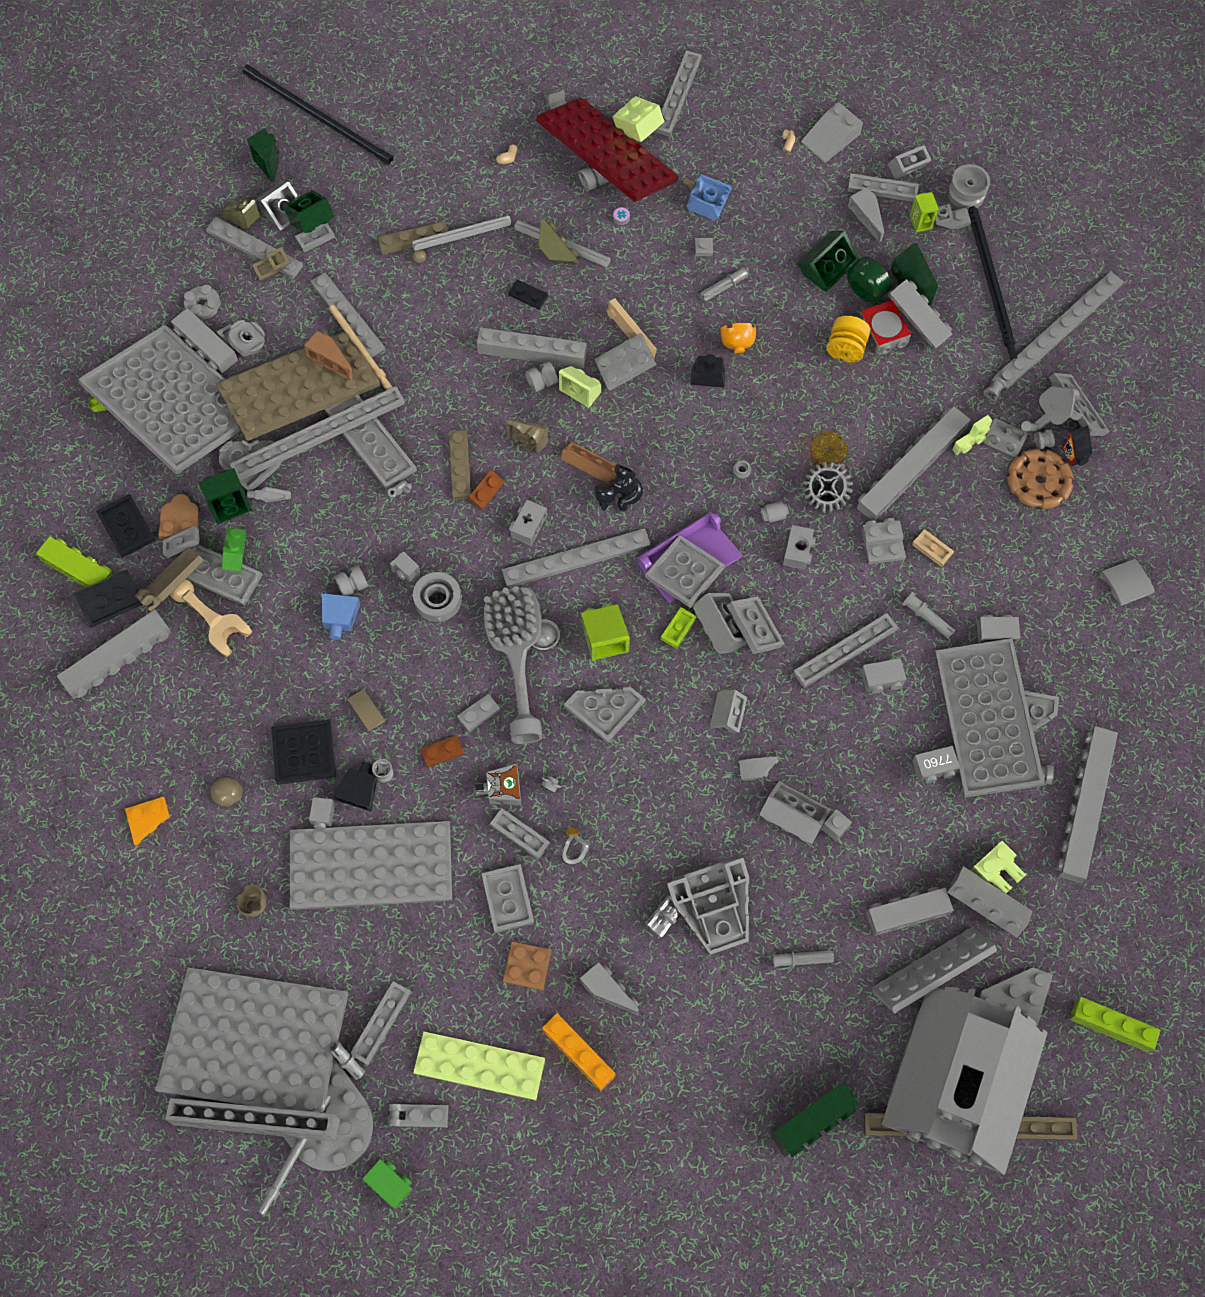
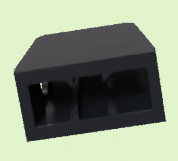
M713 354L697 356L691 370L690 385L724 388L726 371L723 358L715 357Z
M362 762L359 771L348 769L333 795L335 800L371 812L377 785L376 777L370 775L373 765Z

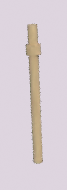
M334 304L331 305L329 310L357 350L367 360L386 391L391 389L392 386L386 379L384 371L379 369Z

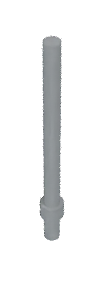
M328 1095L325 1096L322 1113L331 1099ZM299 1138L272 1186H269L266 1190V1197L257 1212L265 1215L273 1200L277 1199L280 1194L279 1189L308 1139Z

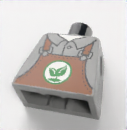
M517 764L489 771L486 773L487 782L476 784V794H488L490 804L522 805Z

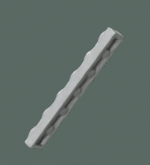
M686 50L661 111L664 123L654 130V133L671 137L702 60L701 54Z
M215 217L206 229L207 233L259 261L266 258L267 254L276 250V248L218 217ZM287 255L291 263L280 272L294 279L302 269L303 263Z
M326 273L310 281L311 285L329 307L333 304L337 307L371 357L385 350L384 345Z
M888 613L795 669L793 674L803 688L896 632L898 627Z

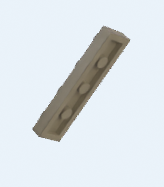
M467 430L449 431L453 500L468 499L467 497L471 493Z

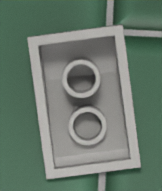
M838 102L821 117L801 143L826 163L861 134L863 122Z

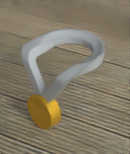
M568 827L566 834L569 838L562 850V858L568 864H576L583 860L589 845L578 836L579 831L577 829ZM574 838L582 844L581 853L577 858L569 859L566 857V852Z

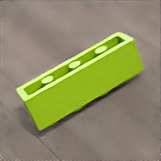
M49 536L36 553L42 562L84 587L113 576L110 568L105 565L99 566L96 560L90 556L84 557L75 547H67V544L60 538L54 539Z
M1083 997L1075 1000L1069 1020L1147 1053L1155 1049L1161 1031L1158 1028Z

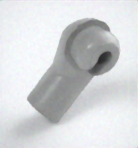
M401 481L396 486L388 489V495L395 497L403 491L409 493L412 485L407 483V481Z

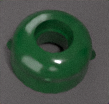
M861 257L847 272V281L850 288L859 298L866 302L881 300L892 288V282L887 271L870 257Z

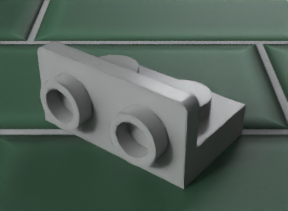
M995 418L983 443L1016 457L1024 444L1028 432Z

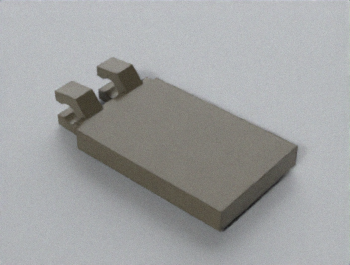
M188 546L147 589L141 588L135 596L152 611L160 604L161 600L164 601L204 560Z

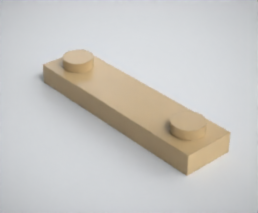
M615 298L610 300L607 309L608 316L618 324L629 339L642 333L655 358L656 347Z

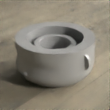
M432 572L421 577L414 586V604L416 610L424 619L431 622H444L451 619L460 609L462 595L459 584L452 576L442 572ZM435 593L446 595L445 601L440 604L431 603L429 597Z

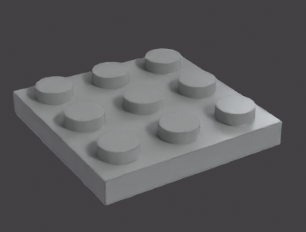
M679 535L648 570L645 578L691 608L725 569V564Z

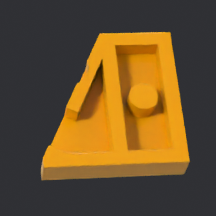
M165 797L125 809L135 846L139 845L149 833L157 829L160 823H163L170 817Z

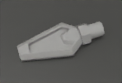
M264 487L261 490L247 491V498L260 499L265 503L291 499V491Z

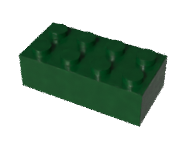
M843 1082L778 1128L770 1136L785 1157L789 1154L791 1157H794L805 1149L804 1143L807 1142L808 1145H811L822 1136L820 1134L821 1131L824 1130L827 1133L839 1124L837 1121L839 1118L844 1121L856 1112L854 1108L858 1105V1102Z

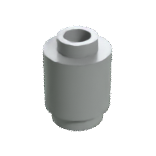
M782 501L767 504L760 508L764 523L786 519V515L789 514L787 504H783Z

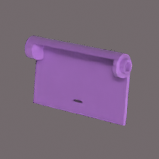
M709 512L643 553L636 560L646 574L679 535L725 564V568L743 557V555L720 529L721 519L718 514ZM654 584L668 603L676 599Z

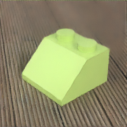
M572 366L559 371V390L589 408L601 393L600 382L595 378L587 376L581 369H576Z

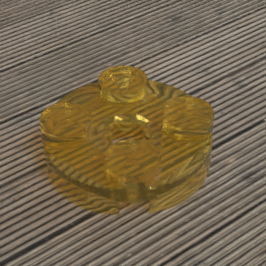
M824 432L814 438L810 450L813 461L822 467L823 462H826L827 465L831 462L841 464L846 459L848 445L839 434ZM831 447V450L834 452L827 453L824 449Z

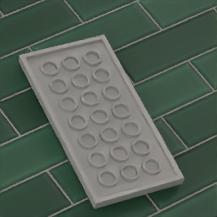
M1013 638L936 650L935 654L955 753L960 766L959 772L964 797L1044 786V777Z
M450 821L290 830V910L453 901Z

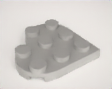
M231 440L220 449L219 464L223 470L231 469L230 463L275 442L271 440H256L250 444L244 440L242 442H233ZM281 462L241 480L243 489L245 491H253L278 469Z

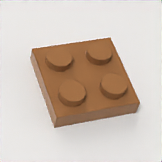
M512 942L503 983L543 991L552 950Z

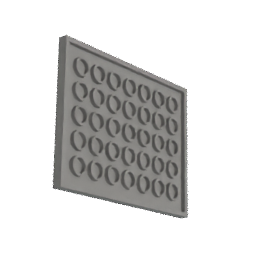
M163 325L78 379L79 384L176 475L240 432L237 423L216 387V383L225 380V378L166 325Z
M187 968L155 1091L227 1104L322 1113L335 1058L329 1052V1048L339 1040L349 993L347 991Z

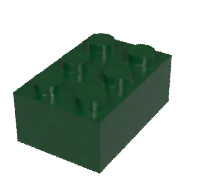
M234 468L224 470L218 475L206 477L203 481L198 482L217 525L252 511Z

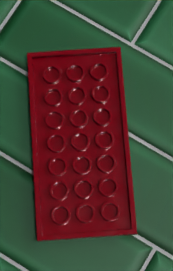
M582 97L537 115L536 122L634 202L678 181L679 176L672 169L654 157L647 149L638 144L635 139L629 138L624 134V130L617 128L610 119L606 118L598 109L594 108Z

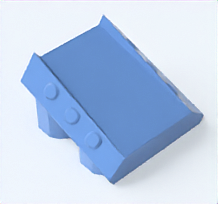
M701 174L697 179L694 189L691 191L686 206L689 212L697 213L712 221L717 220L732 187Z

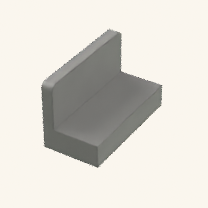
M737 690L719 691L710 727H724L732 733H739L747 697Z

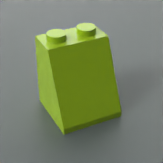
M607 604L599 609L590 608L581 613V622L592 661L629 652L630 637L618 604Z

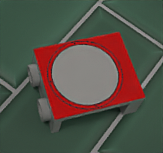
M892 300L860 312L859 318L869 325L870 333L877 344L876 354H886L893 348H903L909 343L911 333Z

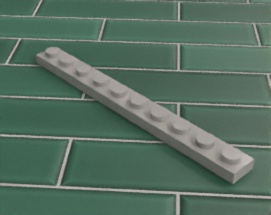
M1110 271L1019 353L1017 359L1009 362L994 377L1003 379L1007 384L1005 390H1008L1123 285L1124 281Z
M395 386L238 459L229 465L231 469H235L241 481L404 405L405 401Z

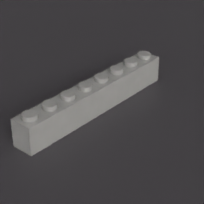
M955 407L950 411L946 410L941 415V420L938 423L934 422L929 427V432L926 435L923 433L918 438V443L915 446L911 445L906 450V455L903 458L899 457L894 462V467L891 470L887 469L881 476L882 479L879 482L875 481L869 488L870 491L867 494L863 493L859 497L857 509L871 521H876L967 429L971 419Z
M1095 726L1086 734L1085 743L1088 744L1081 755V760L1084 762L1077 773V778L1080 780L1073 791V796L1076 798L1075 803H1072L1069 809V815L1072 816L1071 821H1068L1065 827V833L1068 834L1067 839L1063 840L1061 845L1063 857L1057 863L1058 877L1081 884L1087 879L1116 745L1117 732Z
M174 1098L169 1100L165 1120L174 1126L335 1142L340 1124V1119L334 1114Z

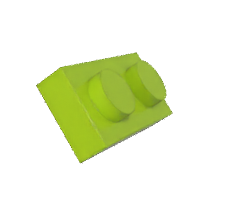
M680 607L662 634L661 640L677 649L696 621L697 616Z

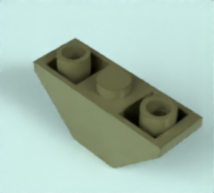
M254 199L230 201L221 212L223 216L242 229L249 228L260 217Z
M541 220L539 247L549 260L557 263L578 264L580 262L577 259L579 255L573 248L569 249L566 243L568 241L562 234L558 235L555 232L556 226L551 221Z

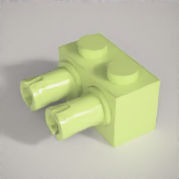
M1003 841L970 870L1005 894L1013 887L999 875L1001 870H1005L1016 883L1027 875L1013 862L1016 854Z

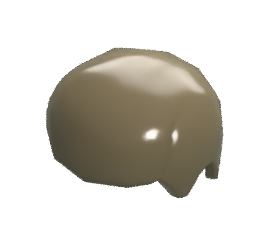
M230 777L219 778L212 784L210 790L212 801L221 807H230L235 802L240 801L243 793L241 783Z
M255 884L244 886V891L237 895V909L241 915L247 918L260 915L267 905V897L264 891Z

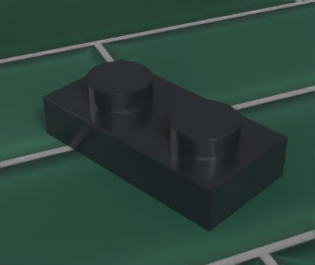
M517 279L509 291V296L540 310L548 298V293Z

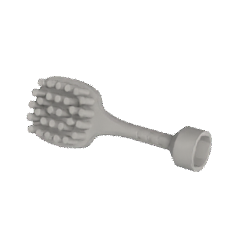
M514 586L512 589L504 588L500 592L494 591L492 596L484 598V623L486 634L492 647L496 651L507 655L513 671L518 716L510 724L511 741L515 744H527L540 741L543 737L541 721L532 716L529 711L525 676L527 651L540 637L542 620L540 605L535 593L529 588Z

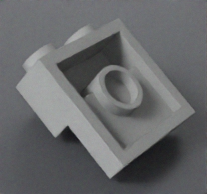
M888 518L883 523H876V521L872 520L863 525L861 532L868 564L906 559L900 520L895 521L894 518Z

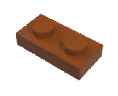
M489 470L467 498L482 510L505 481L494 471Z
M457 735L420 748L427 768L464 755Z

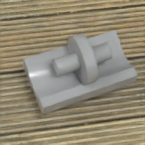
M667 895L653 915L646 921V925L659 937H663L669 927L677 922L676 918L680 914L672 903L670 896Z

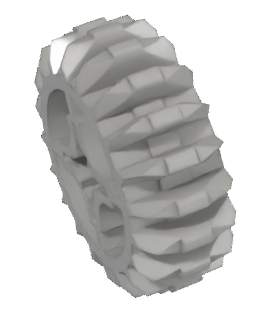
M823 462L822 469L817 464V471L812 468L810 469L812 476L809 474L805 475V478L809 481H803V485L808 486V488L803 489V492H809L805 499L812 498L809 505L817 503L815 505L816 510H818L820 505L823 506L822 512H825L826 507H829V512H832V506L834 505L839 510L840 506L838 503L845 506L846 502L843 499L850 500V496L846 493L853 492L851 488H847L853 485V482H847L851 476H844L847 470L843 469L840 472L841 465L839 464L834 469L833 462L830 463V467H827L826 462ZM823 473H832L836 476L831 479H825L823 476L821 477L820 475ZM815 479L821 486L816 495L812 490V484ZM840 479L843 483L841 495L835 489V485ZM832 483V491H825L824 484ZM830 495L836 500L826 502L820 500V498Z

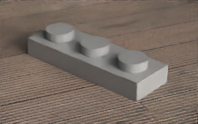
M502 808L490 823L491 827L536 859H539L550 845L548 840Z

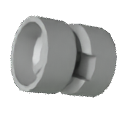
M592 167L583 168L578 172L579 179L587 192L595 189L597 184L602 186L609 182Z
M549 361L539 365L538 369L534 367L525 372L526 379L534 393L543 390L545 385L549 387L558 383L556 371Z
M358 565L348 569V573L341 572L333 576L342 596H350L354 594V590L360 591L368 587Z

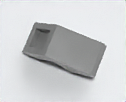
M950 204L938 207L939 210L935 220L936 225L949 229L971 226L967 207L951 211Z

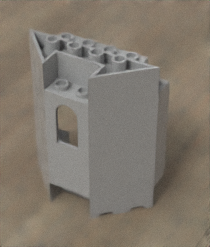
M945 987L944 990L936 988L924 996L921 1008L916 1015L886 1104L887 1109L881 1125L907 1135L906 1137L912 1141H923L931 1149L945 1150L953 1158L960 1159L962 1157L969 1160L968 1163L975 1167L984 1166L1005 1175L1048 1032L1036 1027L1037 1023L1030 1016H1023L1018 1006L1011 1011L975 997L976 989H969L967 993L955 987ZM963 1065L983 1072L974 1105L969 1109L958 1107L954 1101V1092Z

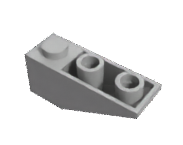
M598 962L580 978L581 984L592 997L637 1015L639 1013L637 1008L639 1006L638 1002L634 997L626 995L624 992L626 989L619 980L614 981L611 977L612 972L605 964L602 966Z

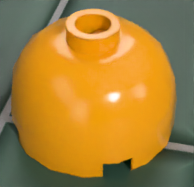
M750 323L732 324L731 328H727V325L721 327L722 343L726 348L734 350V353H744L745 349L750 348L754 344L756 325L752 327Z

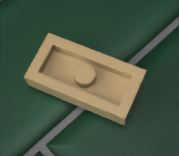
M925 529L912 543L915 548L940 567L954 553L952 549Z

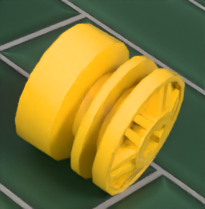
M838 317L834 321L826 350L828 354L835 359L840 360L841 358L849 363L860 361L863 358L871 329L869 325L858 317Z

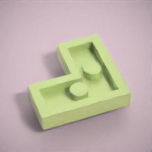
M987 415L973 424L970 433L955 442L952 449L956 455L961 452L964 454L972 448L973 444L982 443L986 439L987 432L990 430L989 427L992 419Z

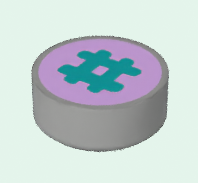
M624 207L615 209L613 212L614 222L618 225L627 224L630 221V211Z

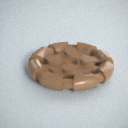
M1026 450L1021 453V456H1016L1009 465L1007 482L1010 491L1019 498L1018 500L1028 507H1040L1041 509L1057 507L1060 505V502L1066 501L1072 492V481L1074 480L1072 470L1068 463L1065 464L1062 461L1061 456L1052 451ZM1038 458H1043L1044 462H1038ZM1025 461L1028 463L1027 467L1023 464ZM1041 476L1044 478L1045 482L1039 483L1036 481L1035 477ZM1059 480L1064 481V484H1059ZM1025 487L1028 492L1024 493L1021 489ZM1055 492L1057 496H1052L1051 493Z

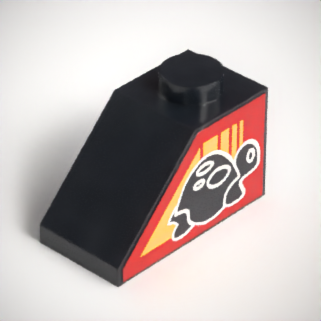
M1088 426L1071 431L1062 447L1071 466L1086 464L1093 453Z

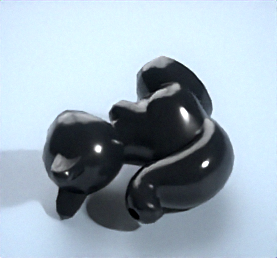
M616 464L614 470L617 476L610 480V485L599 484L594 487L595 497L603 511L615 499L617 493L623 494L618 501V508L621 511H626L628 509L627 505L637 503L643 494L642 484L635 478L636 473L623 465Z

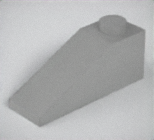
M866 187L850 196L848 207L875 239L881 242L884 228L876 195Z

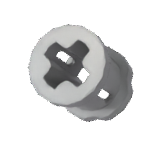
M993 377L990 386L984 390V396L992 401H997L1000 392L1006 388V382L1000 377Z

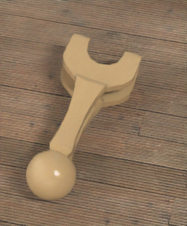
M187 579L170 594L172 599L177 602H187V605L195 609L207 621L210 627L209 642L225 657L232 653V650L227 645V638L230 634L239 632L248 637L253 632L238 615L228 614L222 616L205 606L194 594V586Z

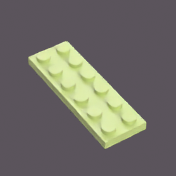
M423 1032L413 1073L536 1100L545 1058Z

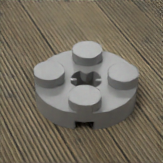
M209 285L195 287L184 295L185 309L188 308L202 320L213 317L221 304L218 293ZM200 300L207 301L203 306L198 304Z
M240 320L231 326L227 339L234 350L247 357L258 353L263 348L265 334L258 324ZM242 335L250 336V339L245 340Z

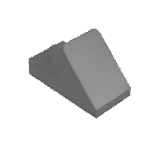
M563 89L543 93L550 110L566 104L565 91Z

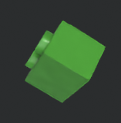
M227 528L222 570L241 572L246 530Z
M380 1159L362 1180L396 1210L413 1191L410 1187L412 1182L403 1174L399 1177L394 1172L396 1167L388 1160L383 1162Z

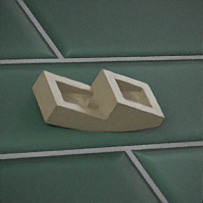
M282 247L267 254L266 258L252 265L261 282L291 263Z
M364 689L347 699L368 732L385 722Z

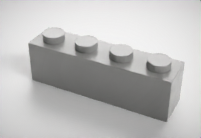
M906 279L888 296L933 349H936L952 335V328L947 322L943 323L941 321L939 312L935 308L931 309L928 305V299L916 291L917 286L911 280L908 281Z
M188 308L171 321L174 327L172 329L179 338L182 336L185 339L184 342L190 348L196 349V353L201 358L206 359L208 364L221 374L238 361L235 352Z
M964 866L953 878L947 892L1016 938L1028 926L1033 912Z
M933 887L927 890L928 893L920 895V892H915L908 895L909 898L901 900V897L889 900V903L882 905V903L871 905L866 914L873 935H880L950 915L954 910L946 888L939 889V887Z

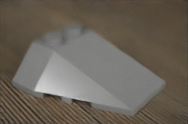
M743 857L718 862L682 874L667 882L672 903L710 955L749 942V875Z

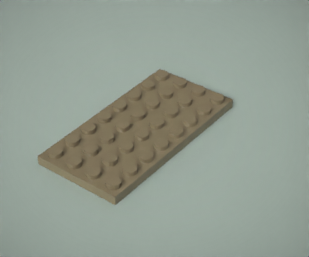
M345 332L332 336L331 339H333L352 367L353 379L351 381L306 357L305 348H302L216 383L219 393L246 441L380 386V382L369 363L357 350Z

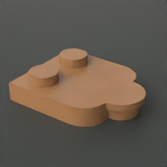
M178 494L173 497L171 503H167L162 507L159 527L160 539L169 538L193 526L198 529L199 509L196 504L190 502L186 495Z

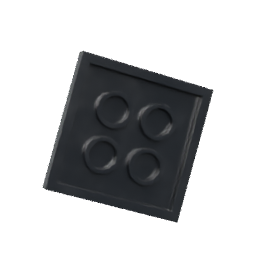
M330 719L271 727L275 782L277 785L336 777Z

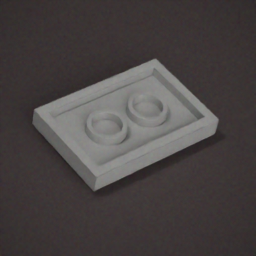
M642 333L594 359L609 391L657 365Z
M758 596L732 601L727 605L753 654L778 649L785 644Z
M521 864L481 873L495 933L534 924Z

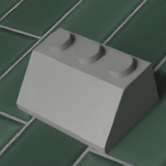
M707 593L692 606L695 610V615L701 621L705 633L709 636L713 643V648L718 654L730 653L747 645L744 636L727 607L730 602L734 601L730 593Z
M779 781L769 795L759 815L767 822L774 823L784 831L798 836L802 841L812 844L831 809Z

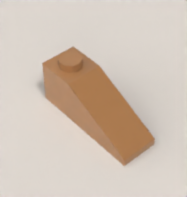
M317 331L304 345L306 357L351 381L353 375L350 364L333 339L327 334Z

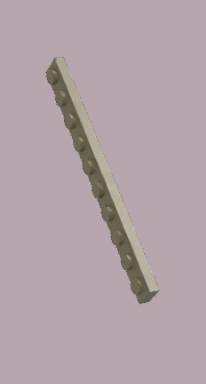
M864 1113V1136H907L881 1125L885 1114ZM1022 1117L1016 1139L1077 1140L1076 1118Z

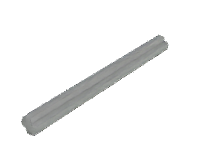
M507 215L412 241V247L416 251L510 226L511 219Z
M517 220L514 226L515 230L539 239L540 228ZM567 240V247L569 249L573 248L580 257L604 267H608L610 264V257Z

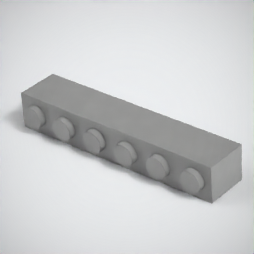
M480 328L477 350L479 354L541 363L549 361L555 365L584 369L587 343Z
M153 610L57 675V677L73 699L80 698L91 687L100 685L107 676L118 673L123 665L134 662L136 657L142 652L146 653L157 642L166 640L171 631L157 611Z

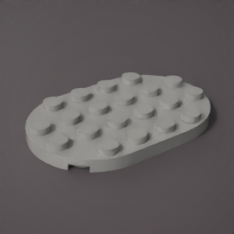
M334 1059L326 1093L331 1099L323 1113L334 1114L340 1119L337 1140L335 1142L308 1139L298 1156L308 1166L322 1171L341 1170L355 1163L367 1150L373 1133V1116L368 1103L343 1068ZM283 1136L293 1149L299 1138Z

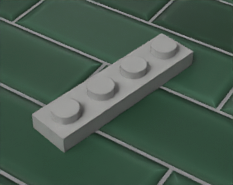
M850 174L848 192L857 193L867 187L878 197L914 202L915 196L918 194L919 184Z
M394 981L392 982L351 1051L355 1059L369 1066L409 998L410 990Z

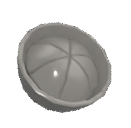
M541 619L540 637L533 647L539 650H548L558 643L560 630L553 621Z

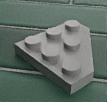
M631 687L612 690V688L596 689V691L586 692L581 690L576 691L564 704V708L609 743L646 702V699Z
M1024 691L1033 732H1035L1057 716L1059 697Z
M1033 967L982 990L979 998L1011 1011L1018 1006L1021 1009L1020 1013L1023 1016H1030L1037 1023L1036 1027H1038L1053 975Z

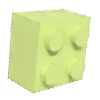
M636 96L612 116L617 128H621L629 138L642 142L664 123L658 104Z

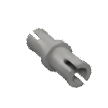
M339 1041L330 1046L329 1052L339 1061L341 1068L346 1069L355 1080L364 1075L365 1070L355 1061V1056L352 1053H348Z

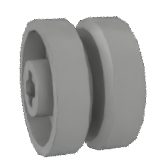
M972 164L962 165L957 168L948 188L950 202L959 209L967 207V210H969L971 206L976 208L981 206L990 186L988 173L982 167Z

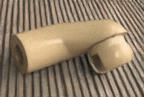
M786 129L782 135L783 139H787L783 151L790 153L795 143V135L792 130Z
M510 145L508 152L498 155L496 157L497 163L500 165L512 163L515 160L517 146Z

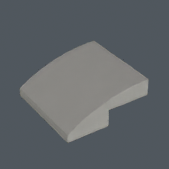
M1136 559L1102 571L1103 579L1112 588L1111 593L1121 606L1155 593L1150 579Z

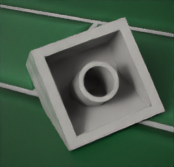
M281 181L255 199V202L262 213L281 231L290 224L283 205L298 198V195L289 181Z

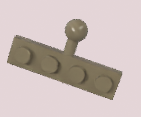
M443 221L377 238L382 255L413 248V240L448 231L446 222ZM421 249L414 250L412 258L416 263H423L426 260V253Z

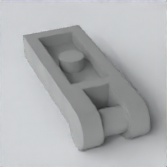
M389 1104V1111H391V1119L388 1121L389 1127L448 1128V1105ZM400 1112H406L405 1120L399 1119Z

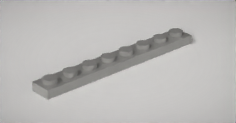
M644 528L502 569V574L507 588H511L649 548L651 544Z

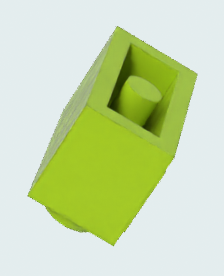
M932 192L920 193L915 196L910 218L916 232L933 229L939 208Z

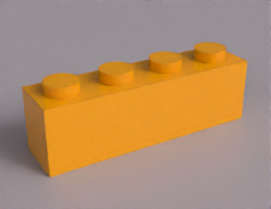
M558 1013L542 1027L545 1035L600 1092L615 1078V1072Z

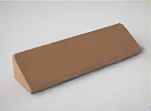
M570 442L563 449L561 460L610 485V480L617 476L614 470L616 464L573 442Z

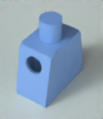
M322 594V623L325 629H330L329 638L340 640L342 631L352 630L360 608L358 597Z

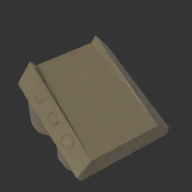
M513 419L507 421V435L511 441H514L516 444L520 441L518 445L524 446L527 450L531 447L530 452H533L536 447L534 454L539 453L547 445L550 439L548 438L549 426Z

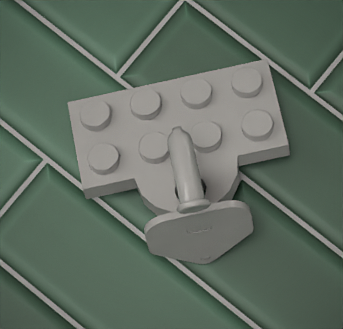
M1053 373L1049 377L1052 387L1040 396L1039 403L1045 414L1035 423L1024 421L1021 424V429L1025 432H1038L1049 422L1060 425L1067 419L1072 418L1079 422L1080 428L1088 426L1090 436H1104L1110 432L1073 376L1061 373Z

